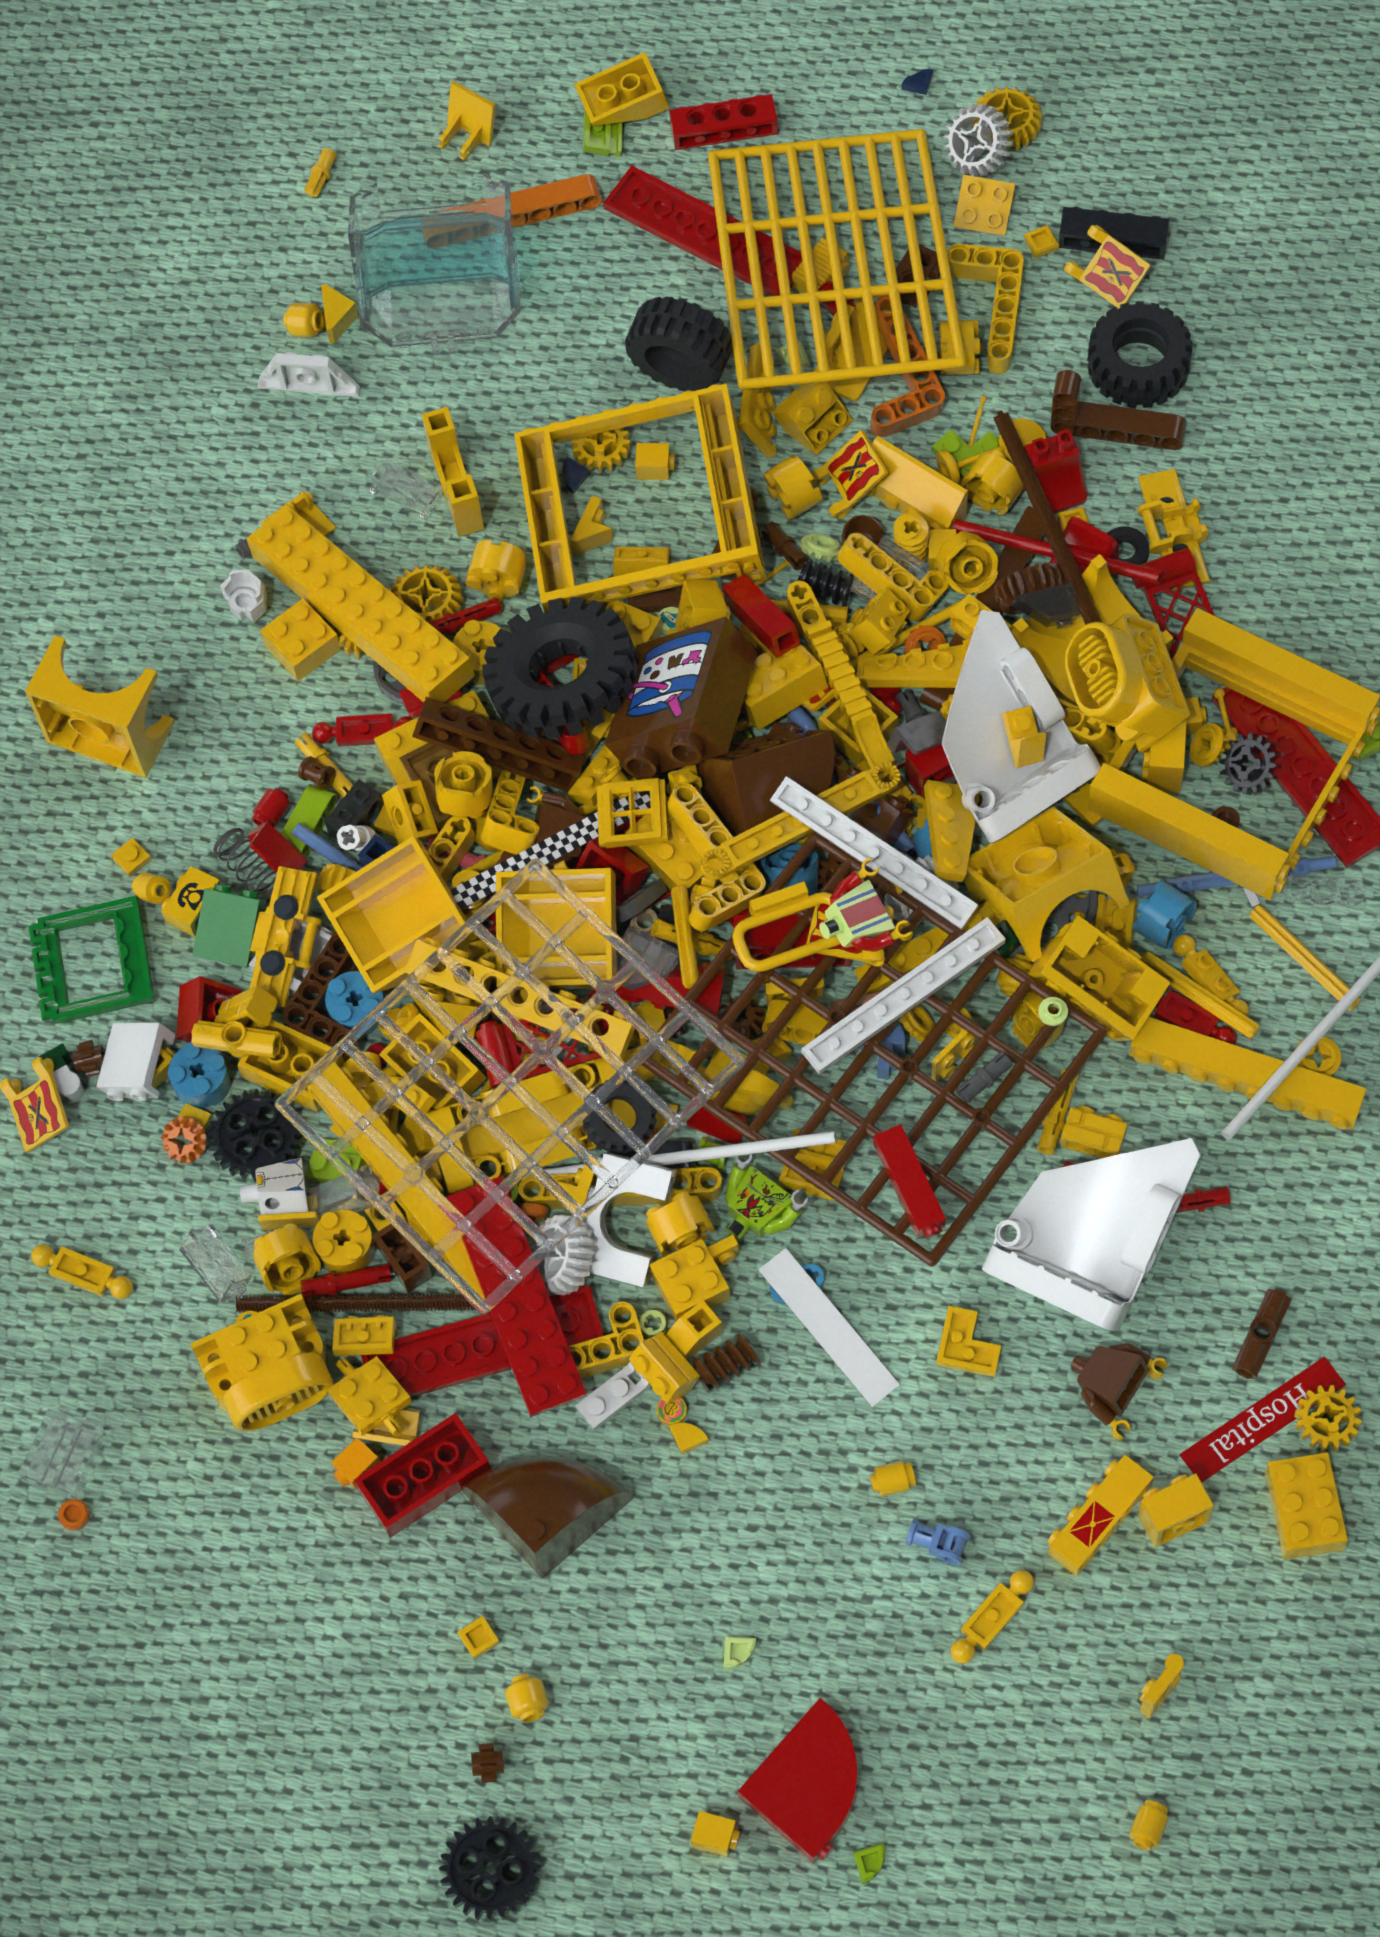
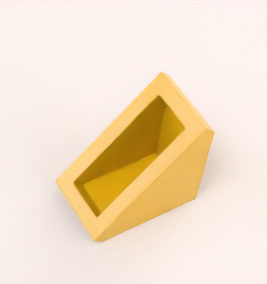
M324 284L321 285L326 329L329 342L335 343L358 318V312L354 301Z

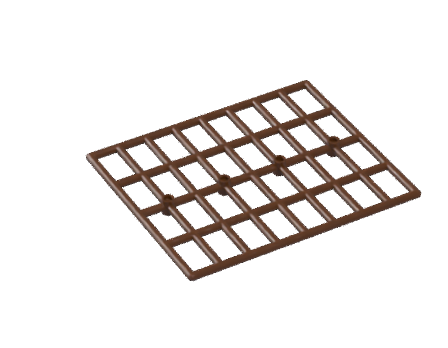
M812 832L764 895L783 889L816 845L842 862L819 893L827 892L833 894L838 883L845 879L851 869L854 871L862 869V863L818 833ZM865 866L867 872H873L872 869ZM878 873L873 877H865L877 886L875 891L880 901L888 893L913 910L906 919L910 925L903 927L900 930L901 934L904 935L912 932L922 917L948 934V937L935 954L966 933L903 890L901 894H898L895 889L896 887ZM815 906L794 913L800 918L770 957L791 949L807 926L811 925ZM750 930L745 932L744 938L750 932ZM731 936L638 1055V1063L751 1142L769 1140L761 1135L759 1131L794 1085L821 1103L797 1136L813 1134L830 1110L851 1123L857 1129L821 1176L795 1158L802 1147L767 1153L930 1267L937 1265L1108 1032L1104 1025L993 951L984 958V961L950 1005L934 994L923 1001L941 1013L942 1016L910 1058L902 1059L881 1044L900 1018H898L862 1044L864 1046L831 1091L827 1093L802 1076L810 1066L809 1061L804 1055L792 1069L766 1050L802 1004L828 1021L818 1036H820L849 1015L880 973L894 982L905 976L888 964L904 941L896 939L895 944L883 949L885 957L883 966L870 965V968L839 1008L831 1010L809 995L838 958L825 955L800 988L774 971L775 968L757 972L726 1014L720 1019L695 1001L731 955L741 962ZM996 966L1021 984L985 1030L961 1014L960 1011L991 969ZM771 982L790 995L792 999L756 1044L731 1027V1025L760 987L765 983ZM1030 990L1044 1000L1049 997H1057L1063 1000L1068 1008V1016L1093 1032L1059 1080L1032 1062L1058 1026L1045 1024L1023 1054H1020L996 1037ZM1058 1009L1053 1014H1057L1059 1012ZM687 1011L711 1026L713 1030L677 1076L652 1057ZM954 1022L979 1040L943 1087L918 1070V1066L949 1025ZM724 1035L747 1051L749 1055L716 1098L711 1100L687 1082ZM989 1046L998 1053L1003 1052L1004 1056L1006 1055L1015 1065L984 1107L975 1109L953 1093ZM876 1054L898 1069L899 1073L871 1111L863 1118L838 1100L871 1056ZM760 1060L785 1079L751 1124L747 1125L723 1107ZM1024 1071H1026L1051 1088V1090L1019 1134L1015 1136L990 1118ZM913 1080L936 1097L907 1135L912 1148L946 1103L972 1120V1123L937 1169L916 1155L925 1175L930 1178L928 1182L933 1192L941 1186L966 1203L965 1207L931 1252L904 1234L911 1225L906 1213L902 1215L893 1227L868 1209L869 1205L889 1180L884 1167L858 1201L831 1183L867 1135L873 1139L874 1135L883 1132L874 1125L906 1082ZM986 1130L1009 1147L973 1194L947 1175L978 1133Z

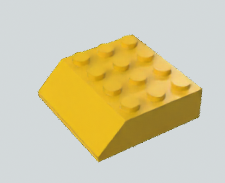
M414 836L317 896L319 903L373 994L405 984L415 978V976L405 973L404 970L416 939L425 942L426 937L443 943L441 949L451 953L453 948L459 950L478 938L424 845ZM445 957L437 958L434 965L445 959Z
M611 868L496 872V970L505 974L506 969H510L522 974L521 980L532 984L535 979L550 985L548 990L617 988L616 873ZM497 978V988H500L501 982Z

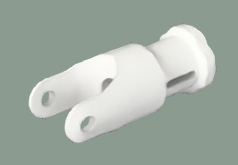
M343 826L337 833L338 844L345 850L354 849L361 851L376 832L368 826Z

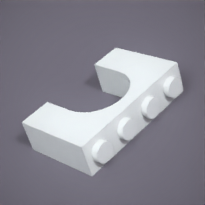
M610 1152L604 1153L603 1158H598L594 1174L598 1175L596 1186H591L587 1198V1203L591 1204L589 1214L584 1215L582 1222L587 1223V1229L592 1231L590 1239L595 1241L592 1246V1251L595 1252L591 1259L593 1265L589 1267V1273L640 1287L648 1285L651 1275L649 1264L654 1262L655 1256L630 1250L615 1243L606 1229V1211L611 1201L624 1192H634L664 1201L670 1199L677 1170Z

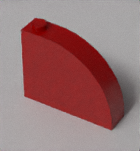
M819 1698L737 1791L740 1800L813 1864L819 1858L824 1861L835 1848L832 1843L847 1823L856 1798V1754L850 1735L842 1720L823 1699Z

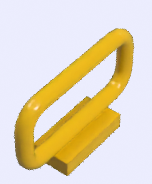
M803 881L750 900L749 912L751 917L739 922L734 928L732 935L733 944L743 965L755 972L768 971L841 944L837 936L829 939L822 938L764 960H755L750 955L744 940L745 932L752 928L819 904L831 906L830 897L832 894L821 892L808 896V889Z

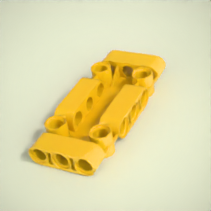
M611 1054L563 1070L557 1069L480 1094L481 1096L427 1112L424 1115V1120L448 1194L457 1193L500 1176L509 1178L595 1149L596 1145L588 1141V1136L582 1129V1106L593 1089L606 1080L625 1078L624 1080L629 1081L622 1057ZM576 1070H583L587 1073L588 1082L586 1085L580 1086L575 1083L573 1075ZM611 1100L602 1110L603 1123L612 1132H628L635 1124V1112L631 1105L623 1100ZM465 1105H472L476 1108L477 1117L475 1120L467 1121L463 1118L461 1111ZM483 1161L493 1163L495 1172L491 1177L481 1175L479 1166Z

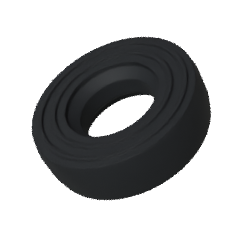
M1122 526L1106 533L1112 536L1118 544L1129 543L1135 549V554L1131 558H1119V560L1136 565L1147 562L1149 558V543L1142 532L1132 527Z

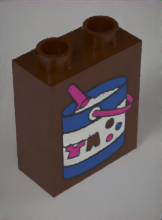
M726 616L638 644L636 646L638 675L637 679L631 680L634 688L628 698L620 696L622 706L614 714L605 742V746L623 764L625 771L637 780L648 779L663 772L684 766L696 765L701 761L727 754L757 656L756 650Z

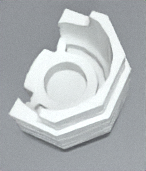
M232 570L229 573V578L220 585L222 594L229 601L230 611L236 618L243 621L247 617L254 623L267 611L265 585L249 570Z

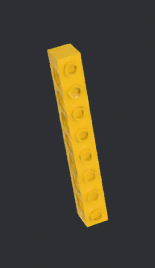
M426 937L425 942L416 939L404 970L405 973L624 1058L636 1025L629 1023L630 1016L614 1011L613 1016L602 1012L604 1006L587 1000L586 1005L576 1002L577 996L569 992L560 990L559 995L548 991L550 985L534 979L532 984L521 980L522 974L510 969H506L504 974L494 970L496 964L480 958L479 962L476 963L468 960L469 953L453 948L451 953L442 950L443 943ZM439 957H445L447 960V967L442 972H437L434 968V963ZM471 967L474 971V977L470 982L464 983L461 979V972L463 969ZM492 978H498L501 982V987L496 993H490L487 988L488 982ZM525 988L528 998L524 1003L517 1004L514 994L518 989ZM551 998L555 1003V1008L552 1013L545 1015L541 1010V1004L544 1000ZM574 1009H579L582 1019L578 1024L571 1025L568 1021V1014ZM604 1019L609 1024V1030L605 1035L599 1036L595 1032V1025L599 1020Z

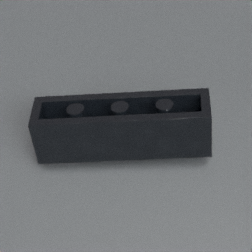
M1063 207L1059 232V248L1097 252L1102 243L1091 238L1087 232L1092 225H1098L1140 257L1164 260L1169 228L1168 218L1141 216L1133 213H1115L1106 210H1088L1080 207Z

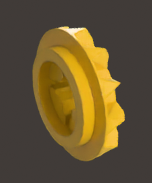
M1215 723L1205 724L1193 736L1190 744V757L1194 764L1202 768L1204 766L1212 767L1214 761H1220V754L1225 751L1223 745L1228 740L1224 737L1225 730ZM1207 740L1211 741V743H1210V747H1211V748H1210L1209 751H1208V749H1209V745H1208L1209 742H1208Z
M919 1005L899 1019L904 1025V1029L910 1033V1036H915L919 1042H923L934 1027L930 1015Z
M1323 1036L1297 1066L1332 1077L1339 1070L1341 1064L1340 1049L1334 1041ZM1316 1049L1319 1056L1325 1058L1321 1061L1319 1067L1315 1064V1060L1309 1059L1313 1058Z

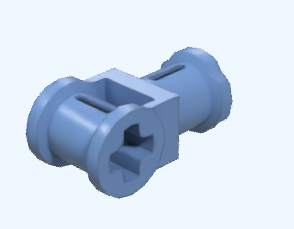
M914 1518L907 1535L906 1544L911 1545L913 1543L928 1548L929 1555L937 1557L943 1562L961 1566L963 1562L961 1556L966 1542H969L971 1539V1534L960 1528L937 1524V1527L933 1528L919 1523V1520Z

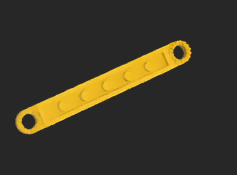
M879 763V765L865 770L816 796L842 814L847 815L895 790L900 781L899 769L895 765L893 766L892 763ZM887 772L893 777V780L884 784V782L882 783L879 780L878 774ZM784 811L721 843L720 846L705 852L701 859V871L709 879L718 880L812 833L813 830ZM710 859H718L722 862L723 867L718 871H714V869L711 870L708 867L707 862Z

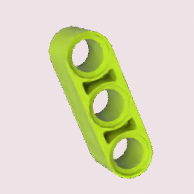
M309 784L306 787L281 832V835L306 859L312 848L292 835V831L300 822L319 836L325 826L326 818L333 811L337 802V795L324 789L321 790L313 784Z

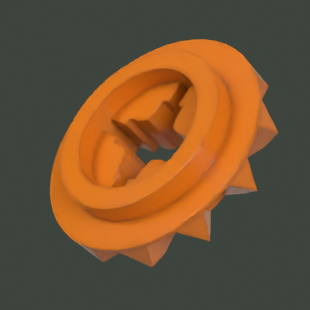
M919 625V628L910 631V635L904 640L905 651L903 653L906 655L912 649L921 648L919 640L925 643L929 642L927 645L928 651L938 649L937 645L946 644L945 637L940 630L933 626Z
M177 1117L164 1126L165 1129L161 1139L164 1145L163 1150L169 1154L170 1159H176L181 1164L197 1160L203 1154L206 1147V1135L204 1129L196 1120L189 1117ZM182 1132L185 1139L193 1141L184 1145L183 1148L180 1142L174 1140V1138L181 1136Z

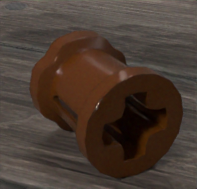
M309 756L301 762L298 776L304 781L310 780L316 783L317 788L326 790L333 784L336 771L331 766L319 764L316 758Z

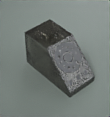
M1072 583L1021 594L1012 601L1014 608L1047 628L1057 626V629L1074 625L1073 621L1080 616Z

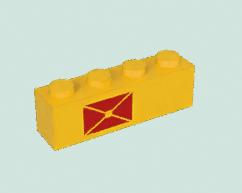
M1126 1455L1119 1462L1114 1459L1104 1472L1107 1475L1101 1484L1095 1482L1085 1495L1088 1498L1082 1507L1076 1505L1066 1518L1069 1521L1063 1530L1057 1528L1047 1541L1050 1544L1048 1555L1076 1577L1153 1484L1154 1477Z

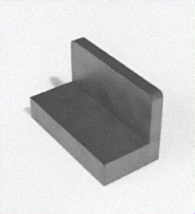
M939 711L900 725L895 728L887 746L893 754L909 748L914 755L942 745L947 721Z

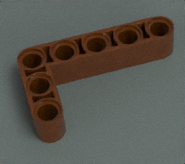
M1063 370L1057 373L1052 399L1050 426L1054 433L1058 434L1059 431L1068 429L1074 437L1169 450H1179L1182 448L1187 423L1184 417L1170 413L1079 401L1081 376L1071 370Z
M335 930L288 1002L282 1016L285 1026L341 1051L346 1062L358 1051H361L356 1034L352 1030L322 1015L326 1007L325 996L329 982L339 975L349 972L354 964L348 951L342 954L336 953L339 948L345 947ZM326 970L334 971L333 974L328 977L321 976V974ZM312 993L319 994L314 1000H306V997ZM295 1017H303L300 1023H291ZM319 1030H328V1033L322 1037L315 1036ZM343 1043H352V1046L349 1049H340V1046Z

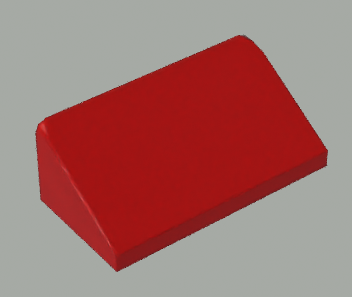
M691 1100L686 1121L688 1127L731 1144L741 1143L744 1136ZM729 1111L731 1114H733L734 1116H736L741 1121L747 1124L746 1117Z

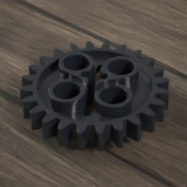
M255 1089L254 1095L249 1097L248 1092L244 1090L243 1099L232 1095L234 1102L232 1105L223 1102L225 1111H215L219 1121H210L214 1131L208 1132L210 1140H213L209 1143L211 1151H215L213 1154L216 1161L221 1160V1168L225 1170L230 1167L229 1172L231 1176L236 1175L240 1171L242 1180H245L248 1174H251L254 1182H256L255 1170L257 1168L285 1162L288 1158L297 1159L293 1149H302L301 1142L297 1139L304 1138L302 1130L299 1129L303 1125L301 1119H296L299 1114L296 1109H291V1102L287 1100L282 1103L281 1094H277L272 1099L270 1090H267L264 1096H261L259 1090ZM266 1114L274 1115L268 1122L260 1121ZM237 1122L245 1123L241 1129H232L233 1125ZM258 1132V1137L253 1138V1133ZM273 1140L280 1141L279 1145L275 1148L267 1147L268 1143ZM244 1148L252 1149L248 1155H238Z
M492 1816L488 1817L487 1825H482L479 1818H476V1828L472 1829L465 1823L464 1829L466 1833L462 1835L455 1831L454 1836L457 1842L445 1843L451 1852L450 1854H441V1859L447 1862L448 1865L439 1867V1871L448 1876L441 1879L440 1882L442 1886H451L445 1892L447 1898L457 1896L453 1901V1906L457 1908L464 1904L463 1914L465 1916L472 1910H475V1919L478 1921L483 1913L487 1914L489 1922L493 1921L494 1913H499L502 1920H505V1910L510 1909L516 1915L517 1909L515 1905L520 1903L526 1907L528 1904L524 1896L526 1894L535 1896L536 1893L530 1885L540 1884L541 1882L537 1876L533 1875V1873L542 1871L541 1865L533 1863L540 1858L539 1852H530L536 1844L534 1840L524 1842L528 1833L526 1830H523L517 1834L518 1825L516 1822L511 1824L509 1828H506V1820L503 1817L498 1825H494ZM495 1840L505 1843L503 1851L498 1854H492L488 1851L489 1845ZM509 1854H515V1857L513 1859H509L502 1862L508 1857ZM466 1857L477 1859V1864L472 1870L468 1871L461 1868V1863ZM491 1863V1865L495 1866L496 1873L490 1875L488 1871L485 1872V1865ZM508 1868H518L520 1875L516 1880L507 1881L504 1879V1873ZM477 1877L473 1881V1883L469 1885L466 1884V1881L469 1878ZM482 1884H490L493 1887L492 1893L486 1898H480L476 1895L478 1887Z

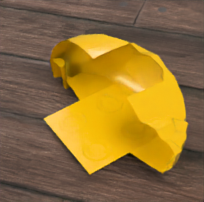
M665 1040V1048L667 1049V1056L671 1061L672 1069L679 1074L696 1051H692L681 1044ZM717 1044L707 1069L699 1066L687 1083L711 1100H714L747 1055ZM759 1060L723 1108L744 1117L760 1111L779 1087L777 1083L765 1076L769 1067ZM788 1093L778 1107L790 1109L794 1099Z

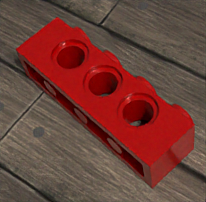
M772 94L756 95L743 99H730L724 102L705 103L698 106L679 107L669 110L670 127L675 150L778 135L777 116Z

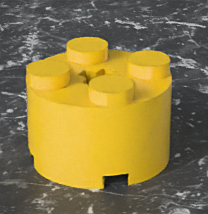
M948 320L940 321L939 324L940 359L954 357ZM959 320L966 365L962 368L942 369L940 374H979V358H975V356L980 354V339L974 338V336H978V320Z
M998 450L981 454L961 482L962 487L965 485L968 490V498L975 505L987 512L991 508L998 510L997 515L1007 513L1024 489L1015 466L1007 461L1005 455Z
M794 454L763 474V478L768 485L766 487L768 494L774 501L779 499L783 505L780 507L781 511L788 521L823 501L819 487L813 489V476L798 456L795 457Z
M961 531L951 536L943 543L936 556L940 574L955 591L961 594L982 593L997 578L998 557L995 551L983 538L974 533ZM970 561V565L966 566L965 564Z
M492 540L480 541L475 545L466 585L471 589L487 594L489 599L496 597L499 602L503 601L505 597H512L518 594L527 565L525 553L520 548L507 542L501 541L500 545L491 544Z
M470 620L458 631L453 640V644L470 657L475 677L469 683L475 685H485V680L482 676V665L487 663L484 656L488 646L496 647L493 637L501 629L491 622Z
M467 751L453 753V757L447 760L444 757L438 762L434 776L436 800L440 811L457 817L478 818L482 816L483 811L490 805L493 797L490 765L488 766L484 762L482 756Z
M688 1191L675 1195L672 1198L673 1202L663 1207L662 1205L655 1206L646 1212L648 1217L646 1225L661 1255L664 1257L669 1255L668 1251H677L701 1238L705 1241L707 1239L705 1233L708 1230L713 1233L715 1230L699 1197L690 1196Z
M337 1210L323 1214L313 1232L315 1252L321 1265L328 1272L338 1274L367 1268L374 1258L376 1247L370 1226L366 1218L354 1211Z
M287 1224L283 1228L276 1229L265 1236H260L254 1241L253 1260L266 1288L270 1292L275 1293L274 1290L281 1291L283 1295L301 1292L300 1280L313 1279L312 1277L315 1273L318 1272L319 1274L321 1263L308 1235L295 1224Z

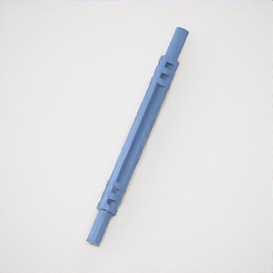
M1335 856L1313 860L1301 858L1295 870H1289L1286 878L1309 875L1310 871L1336 868ZM1214 872L1164 879L1165 883L1182 893L1238 885ZM1157 883L1137 885L1138 897L1152 895Z

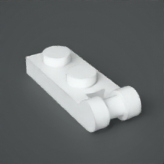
M629 1362L621 1371L575 1405V1408L593 1431H595L651 1388V1385L640 1373L635 1371L633 1365ZM637 1373L641 1380L635 1385L630 1378Z

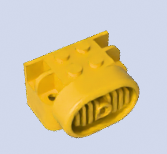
M1125 613L1111 625L1101 622L1088 623L1073 635L1065 653V671L1076 703L1084 714L1099 719L1100 723L1115 727L1120 739L1124 741L1135 740L1138 751L1143 753L1190 716L1158 623Z
M1076 915L1072 923L1063 925L1055 938L1050 939L1041 947L1042 956L1033 962V966L1027 974L1104 1025L1108 1030L1106 1036L1118 1042L1134 1040L1171 982L1143 963L1141 955L1130 948L1124 949L1117 944L1119 940L1114 935L1106 931L1102 933L1082 917Z
M301 1294L190 1343L218 1405L228 1413L233 1426L240 1431L259 1430L306 1410L323 1400L328 1395L327 1389L333 1385V1379L327 1368L328 1354Z

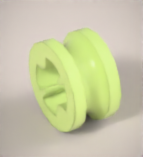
M649 1310L640 1318L639 1324L644 1337L649 1339L661 1332L665 1334L667 1324L665 1316L661 1312ZM649 1319L661 1322V1324H658V1330L653 1331L651 1327L646 1329L645 1326H648Z

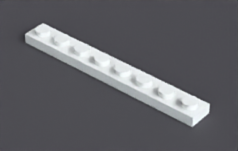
M787 776L770 799L773 804L861 863L867 858H873L871 862L866 864L867 867L873 871L879 867L878 874L900 887L904 892L961 930H963L978 908V904Z
M988 917L805 1045L801 1049V1053L817 1073L821 1074L1005 943V937Z

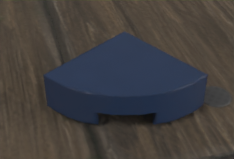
M922 69L918 73L907 76L902 83L901 90L927 95L934 70Z
M567 457L562 467L563 480L566 488L574 494L590 473L587 468Z

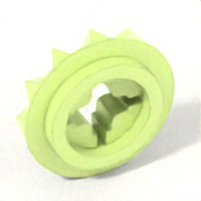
M824 534L806 535L802 537L800 542L803 553L809 554L810 558L814 557L827 562L831 560L837 561V554L842 547L836 539Z

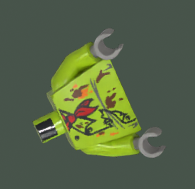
M756 1153L750 1154L748 1160H745L742 1155L735 1156L738 1163L734 1164L728 1179L725 1200L728 1204V1214L734 1218L726 1231L730 1236L734 1235L736 1240L739 1241L748 1230L759 1238L765 1234L772 1235L788 1230L802 1213L801 1208L812 1205V1197H807L804 1202L801 1201V1195L805 1192V1189L796 1190L790 1195L753 1166L748 1169L747 1164L756 1159Z

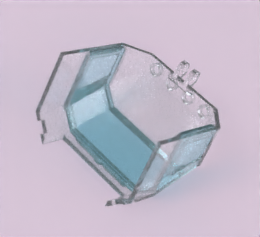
M483 173L486 202L381 211L377 183L369 186L370 191L364 195L358 192L350 196L348 238L361 326L390 347L407 348L420 344L432 346L433 356L439 355V343L447 342L449 354H456L455 343H462L466 340L488 341L491 338H497L521 312L520 277L509 182L504 180L498 183L494 182L490 175Z

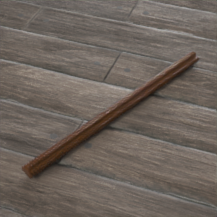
M998 411V415L993 417L1083 621L1085 625L1092 622L1102 623L1103 621L1085 585L1052 508L1048 503L1049 501L1041 487L1008 412Z
M408 1293V1297L406 1294L404 1297L402 1294L401 1297H399V1294H397V1297L395 1294L393 1297L391 1294L390 1297H388V1294H386V1297H384V1294H382V1297L380 1294L379 1297H377V1294H375V1297H373V1294H371V1297L369 1294L367 1297L365 1294L364 1297L360 1294V1298L358 1294L356 1298L354 1294L353 1298H351V1294H349V1298L347 1294L345 1298L343 1294L342 1298H340V1294H338V1298L336 1295H334V1298L333 1296L329 1298L327 1294V1298H325V1295H323V1298L320 1295L319 1298L316 1296V1298L304 1299L309 1312L311 1310L315 1312V1309L316 1312L319 1310L320 1312L322 1310L326 1312V1309L327 1312L330 1309L331 1312H337V1309L338 1312L341 1309L342 1312L345 1310L347 1312L348 1309L350 1312L352 1309L353 1312L356 1310L358 1312L359 1309L361 1312L363 1309L364 1312L367 1309L368 1312L370 1310L373 1312L374 1309L375 1311H378V1309L379 1311H385V1309L386 1311H389V1309L390 1311H396V1309L397 1311H400V1309L401 1311L404 1309L405 1311L407 1309L411 1311L412 1308V1311L415 1309L416 1311L418 1309L422 1311L423 1308V1311H425L427 1308V1311L429 1309L432 1311L434 1308V1311H436L438 1308V1311L440 1309L443 1311L445 1308L447 1311L449 1308V1311L451 1309L454 1311L456 1308L458 1311L460 1308V1311H462L464 1308L465 1311L467 1308L469 1311L470 1308L471 1310H474V1308L475 1310H481L482 1308L472 1294L469 1296V1293H467V1296L465 1293L464 1296H462V1293H460V1296L456 1293V1297L454 1293L452 1297L450 1293L449 1297H447V1293H445V1297L443 1293L441 1297L439 1293L438 1297H436V1293H434V1297L432 1293L430 1297L428 1293L426 1297L424 1293L423 1297H421V1293H419V1297L417 1293L415 1297L413 1293L412 1297H410V1293ZM239 1295L238 1299L237 1296L235 1297L236 1313L238 1311L239 1313L245 1312V1310H257L259 1313L260 1310L263 1311L290 1298H288V1295L286 1298L284 1295L283 1298H281V1295H279V1298H277V1295L275 1298L273 1295L272 1298H270V1295L266 1298L265 1295L263 1299L261 1295V1299H259L257 1295V1299H255V1295H253L252 1299L250 1295L248 1299L246 1295V1299H244V1295H242L241 1299Z

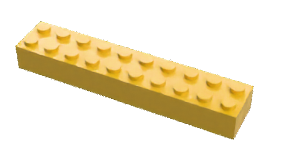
M288 505L246 538L252 557L301 599L304 598L315 611L421 701L424 702L425 698L429 697L444 703L475 677L470 657Z

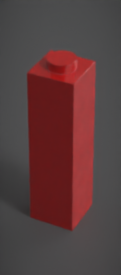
M745 574L721 586L726 606H729L730 611L776 658L800 645L795 624Z
M899 1124L874 1135L873 1146L917 1239L923 1236L931 1238L940 1234L943 1231L942 1228L945 1227L946 1217L902 1125Z

